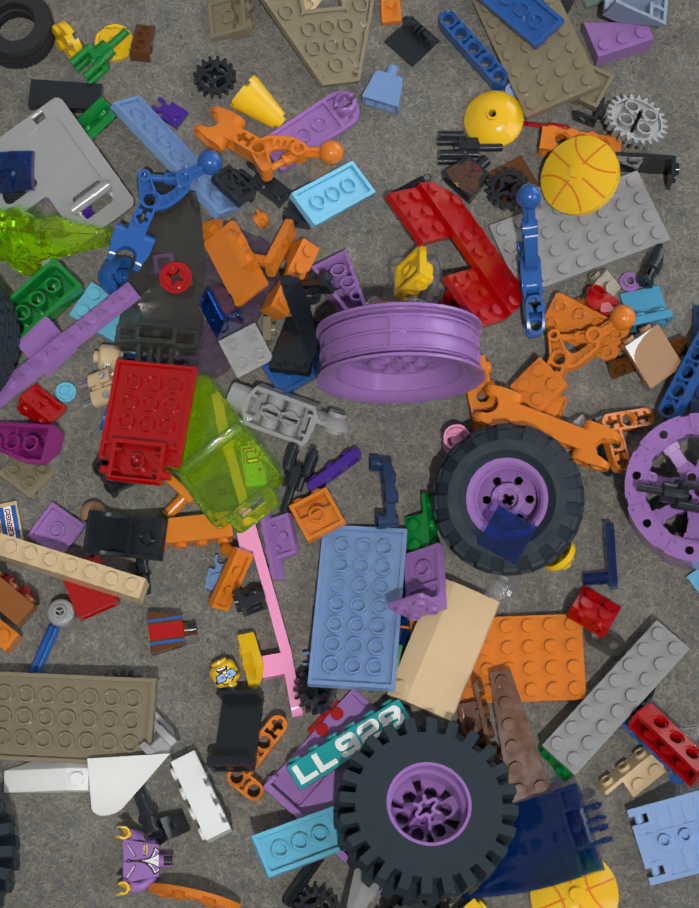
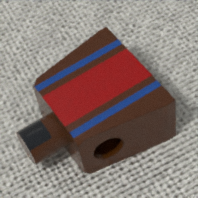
M147 613L150 649L153 656L185 647V636L198 635L196 622L184 623L183 616L180 613Z

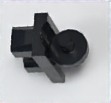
M310 271L306 273L304 280H300L303 288L306 289L305 295L310 305L319 303L321 294H334L335 287L330 285L333 275L326 271H319V274Z

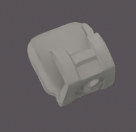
M155 711L153 742L148 745L144 741L139 748L146 755L167 754L180 741L174 736L173 728Z

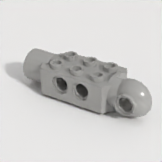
M234 382L225 403L226 410L243 416L245 426L301 446L306 445L314 438L318 425H322L324 431L335 435L350 432L345 413L334 409H329L328 413L322 411L321 404L263 383L255 388H251Z

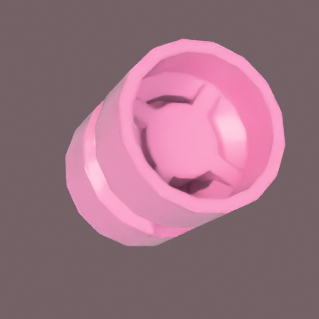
M454 424L445 430L442 448L446 454L456 443L469 435L466 427Z

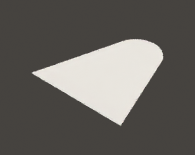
M169 754L87 758L92 811L100 816L111 815L120 811Z

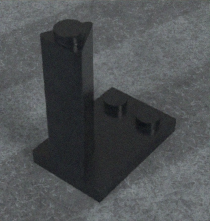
M292 275L280 276L282 291L292 318H286L269 369L273 373L310 377L320 348L319 340L316 337V327L321 321H314L300 278L293 277Z

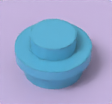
M70 382L60 383L55 391L56 397L61 402L67 403L72 401L76 397L75 386Z

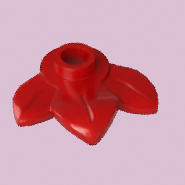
M593 284L586 290V303L593 311L599 310L606 317H610L613 307L621 304L613 295L607 294L606 290L600 285Z

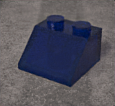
M207 286L199 306L216 339L224 338L239 331L243 324V318L241 313L236 311L232 296L223 287Z

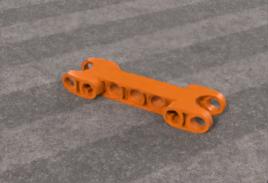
M492 384L485 386L483 392L495 400L498 406L489 413L474 412L472 419L484 428L496 424L512 423L539 429L557 440L565 449L572 451L571 457L575 464L601 472L609 470L610 463L596 453V448L603 443L619 444L622 437L617 432L591 420H585L581 428L521 405L524 397L516 391Z

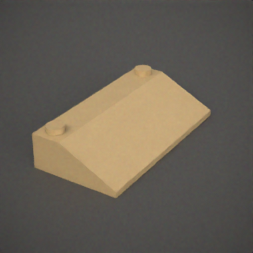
M445 579L447 609L439 611L436 615L423 616L417 621L397 669L395 692H387V695L395 701L399 699L402 704L452 721L500 602Z

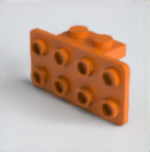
M230 221L204 242V246L235 306H243L268 286V281L256 260V256L251 251L248 241L241 232L237 222Z
M558 292L555 294L545 314L544 331L549 332L551 329H557L561 334L587 331L592 326H601L610 317L602 315L599 310L593 311L589 308L584 296L582 298L578 297L575 300ZM630 329L625 331L615 330L605 337L602 350L596 357L608 363L614 361L620 351L618 346L623 344L622 340L627 337ZM566 341L580 349H583L587 345L576 344L575 341Z

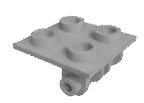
M256 323L218 341L237 378L270 362L273 357Z

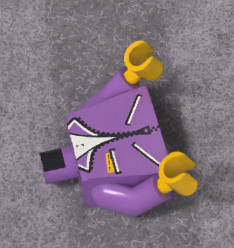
M117 826L116 828L123 830L122 836H115V838L128 840H123V881L114 885H120L122 892L117 893L116 896L143 892L149 888L151 883H155L158 877H161V868L173 867V854H161V846L157 844L156 839L152 841L144 840V831L129 829L126 826Z

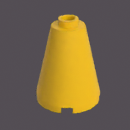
M253 75L248 80L250 81L249 85L246 84L239 90L229 106L272 129L275 127L279 128L286 120L284 118L285 112L259 78Z

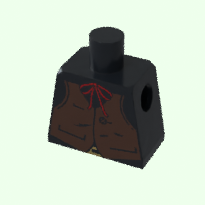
M468 155L442 173V181L470 205L488 181L489 173L485 169L491 162L485 155H482L477 161Z

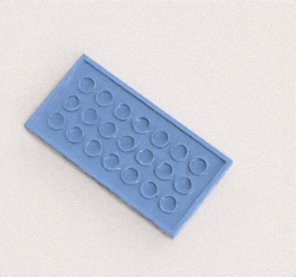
M344 525L322 537L308 687L395 692L401 615L388 609V603L403 598L408 529H376V527Z

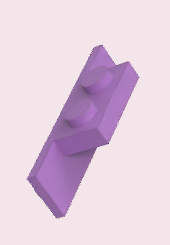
M258 497L256 498V511L260 517V531L264 536V550L270 565L268 568L272 580L285 581L286 577L282 560L300 554L292 514L285 513L273 517L270 500Z

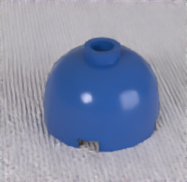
M115 256L112 262L105 260L101 265L97 278L105 293L111 295L125 283H130L131 275L135 274L132 272L134 263L130 258Z

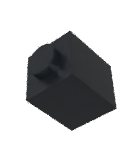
M289 201L288 208L284 207L282 219H292L295 228L310 230L311 226L294 203Z

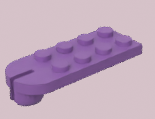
M347 91L330 93L267 136L295 137L304 142L307 147H320L325 141L336 139L356 125L360 115L357 98L354 99V94ZM288 151L272 152L270 156L271 161L274 163L280 159L281 155ZM292 163L287 167L282 166L278 170L283 174L297 165V163Z

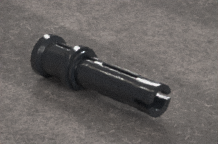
M142 785L133 797L139 812L138 822L144 830V840L152 841L161 837L163 831L158 826L156 820L157 813L151 809L144 786Z

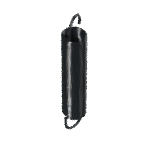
M420 176L392 192L414 188L420 182H426L423 176Z

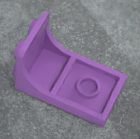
M436 543L406 553V598L388 603V609L396 614L407 617L411 621L420 620L421 617L426 615H436L439 611L447 609L444 545Z

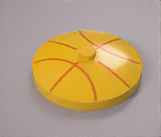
M592 136L570 138L558 145L545 161L541 173L543 195L547 202L562 214L575 217L592 214L601 209L614 195L620 179L619 160L613 149L599 138Z
M565 850L551 855L537 868L531 881L530 903L532 908L618 907L619 892L612 871L600 858L586 851Z

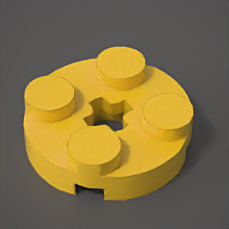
M61 21L51 26L52 33L57 39L55 45L60 52L64 51L68 59H71L82 48L79 38L74 39L72 35L74 30L65 21Z

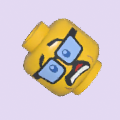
M222 657L210 664L212 668L209 670V675L217 688H233L238 685L236 681L240 678L241 674L233 659Z

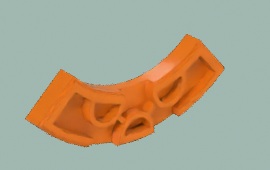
M151 883L148 889L149 892L162 898L183 901L189 899L198 901L201 905L211 908H241V904L230 899L188 887Z

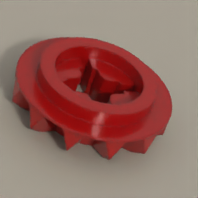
M170 262L162 268L159 281L162 288L168 293L178 294L186 291L189 285H191L192 273L184 263ZM179 273L182 281H176L173 284V279L170 276H176Z

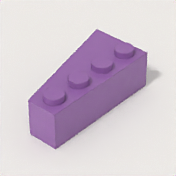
M347 249L311 267L312 272L319 274V271H326L333 275L330 285L335 287L334 294H324V296L337 312L367 305Z

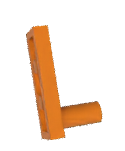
M285 219L267 255L254 253L259 266L265 267L266 274L269 277L276 276L297 235L292 219Z
M173 474L171 481L167 482L179 494L162 512L168 518H174L187 503L194 505L199 500Z
M224 543L220 548V553L228 560L209 599L208 605L212 608L228 612L233 603L232 596L236 595L234 588L240 587L254 554L250 551L233 547L229 543Z

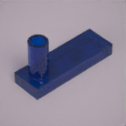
M614 523L605 524L608 571L583 573V585L609 584L610 590H618Z

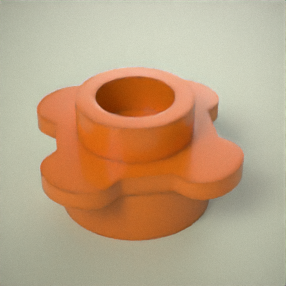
M256 208L257 213L253 214V218L260 229L265 226L269 229L268 222H270L267 213Z

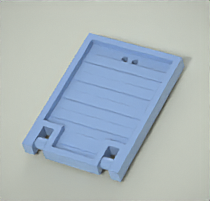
M699 790L627 810L629 818L634 817L636 825L632 826L645 869L650 868L652 876L648 878L651 886L699 873ZM646 813L649 821L645 822L642 814ZM663 865L665 873L662 874L659 869V866Z

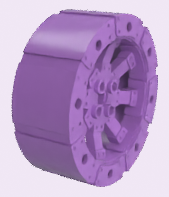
M691 413L689 416H677L661 423L641 440L638 449L633 452L626 470L625 504L631 526L646 548L672 565L699 570V513L672 509L670 503L660 510L652 511L649 503L646 501L647 493L636 491L637 482L661 486L663 481L688 480V477L691 475H695L696 479L694 481L699 482V459L696 467H694L690 461L686 460L678 444L681 441H685L686 438H699V413ZM668 434L667 438H661L662 436ZM663 453L671 460L677 469L676 472L679 477L666 478L651 472L653 461L658 459ZM634 472H639L641 474V477L638 480H635L632 477V474ZM689 490L690 502L699 504V496L694 493V490ZM686 512L688 526L683 538L669 533L664 527L667 521L678 514L681 515ZM650 520L651 526L648 528L644 527L643 521ZM692 547L694 552L689 555L685 552V549Z

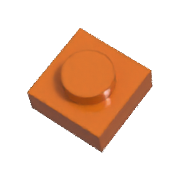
M213 218L201 223L202 240L204 242L223 227V220L221 218L217 220Z

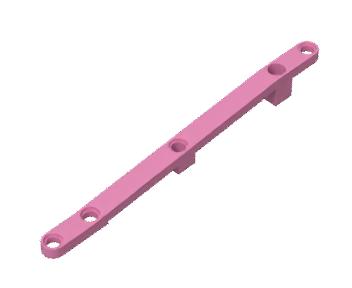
M222 393L212 394L222 454L227 458L246 526V531L237 532L239 548L254 554L280 653L261 656L264 664L263 679L265 681L285 677L292 717L303 716L302 707H299L300 700L294 699L298 694L293 691L297 685L294 683L296 673L292 652L229 433Z

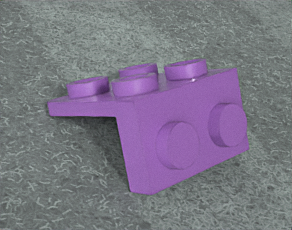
M44 317L20 339V349L30 358L60 335L61 332L48 317ZM76 348L73 352H71L64 359L58 362L50 370L44 373V375L48 378L78 349Z

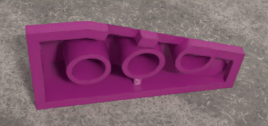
M0 422V452L26 464L46 465L60 454L65 434L54 425Z

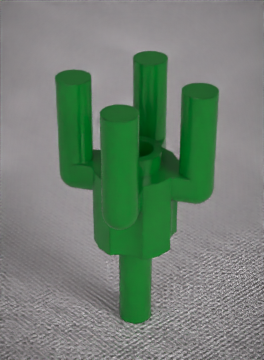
M123 28L108 43L102 39L94 47L92 44L87 43L68 61L78 73L91 62L92 65L82 75L87 83H96L110 70L107 62L116 55L112 49L129 32Z

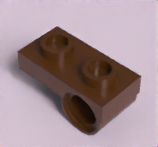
M136 24L129 51L131 61L151 63L150 54L153 53L155 26Z

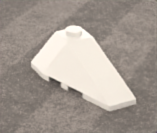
M32 761L4 771V793L90 792L88 764Z

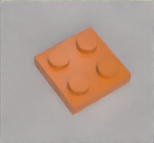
M539 357L510 387L523 395V400L532 409L543 413L569 385Z

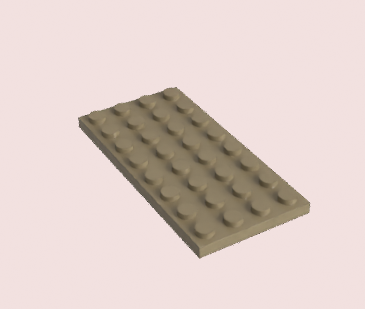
M471 0L501 65L508 73L509 83L527 120L601 89V84L560 0H542L564 19V24L537 50L478 0Z
M0 672V760L88 764L87 758L146 755L139 746L144 741L148 745L153 742L157 679Z

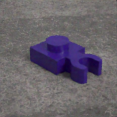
M158 97L157 100L162 106L157 108L152 105L151 108L157 114L162 113L160 118L177 130L189 115L188 112L173 102L168 106L163 98Z

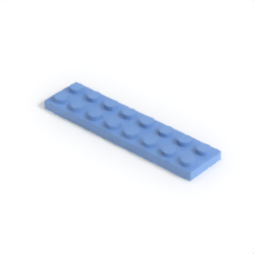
M139 95L112 103L110 108L116 116L163 163L169 172L177 173L182 169L188 170L197 164L198 156ZM203 174L192 181L189 192L216 220L239 212L244 205L238 208L211 182L213 175Z

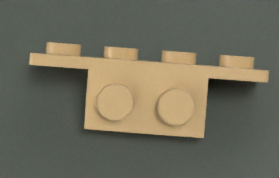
M642 746L636 749L625 761L620 762L613 771L604 775L595 786L603 794L608 795L622 783L627 792L634 798L667 770L651 752Z

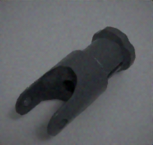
M657 244L654 251L646 258L642 266L643 271L636 278L639 286L646 289L653 287L656 275H659L663 267L666 249L664 244Z

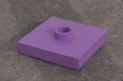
M51 502L27 534V537L40 546L67 554L86 528V525Z

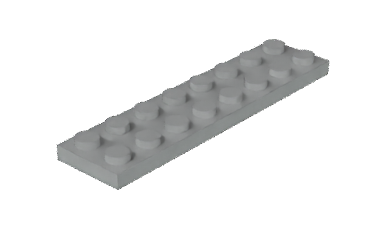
M656 620L544 742L542 748L575 777L684 657L690 648Z

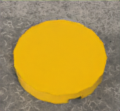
M119 24L105 26L104 29L96 34L95 45L102 39L108 43L123 28L126 30L127 28ZM127 30L129 34L112 49L116 55L109 60L110 62L122 61L130 55L129 51L133 35L129 30Z

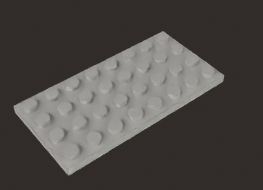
M638 171L620 176L618 187L612 198L601 209L592 214L575 217L562 214L551 205L539 209V207L535 208V218L538 221V256H540L543 290L654 249L657 244H667L670 242V237ZM523 213L491 224L488 227L500 256L518 280V258L520 256L517 252V241H523L520 226Z

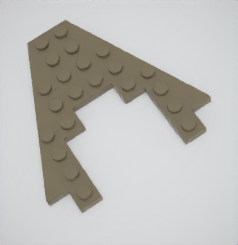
M260 0L320 88L359 83L374 0H338L340 6L305 10L303 0Z

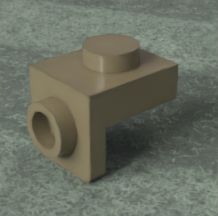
M608 270L592 271L588 275V280L584 283L587 287H591L593 284L600 285L606 290L607 294L613 296L621 289V286Z
M263 316L262 337L267 346H272V336H276V323H272L271 316Z

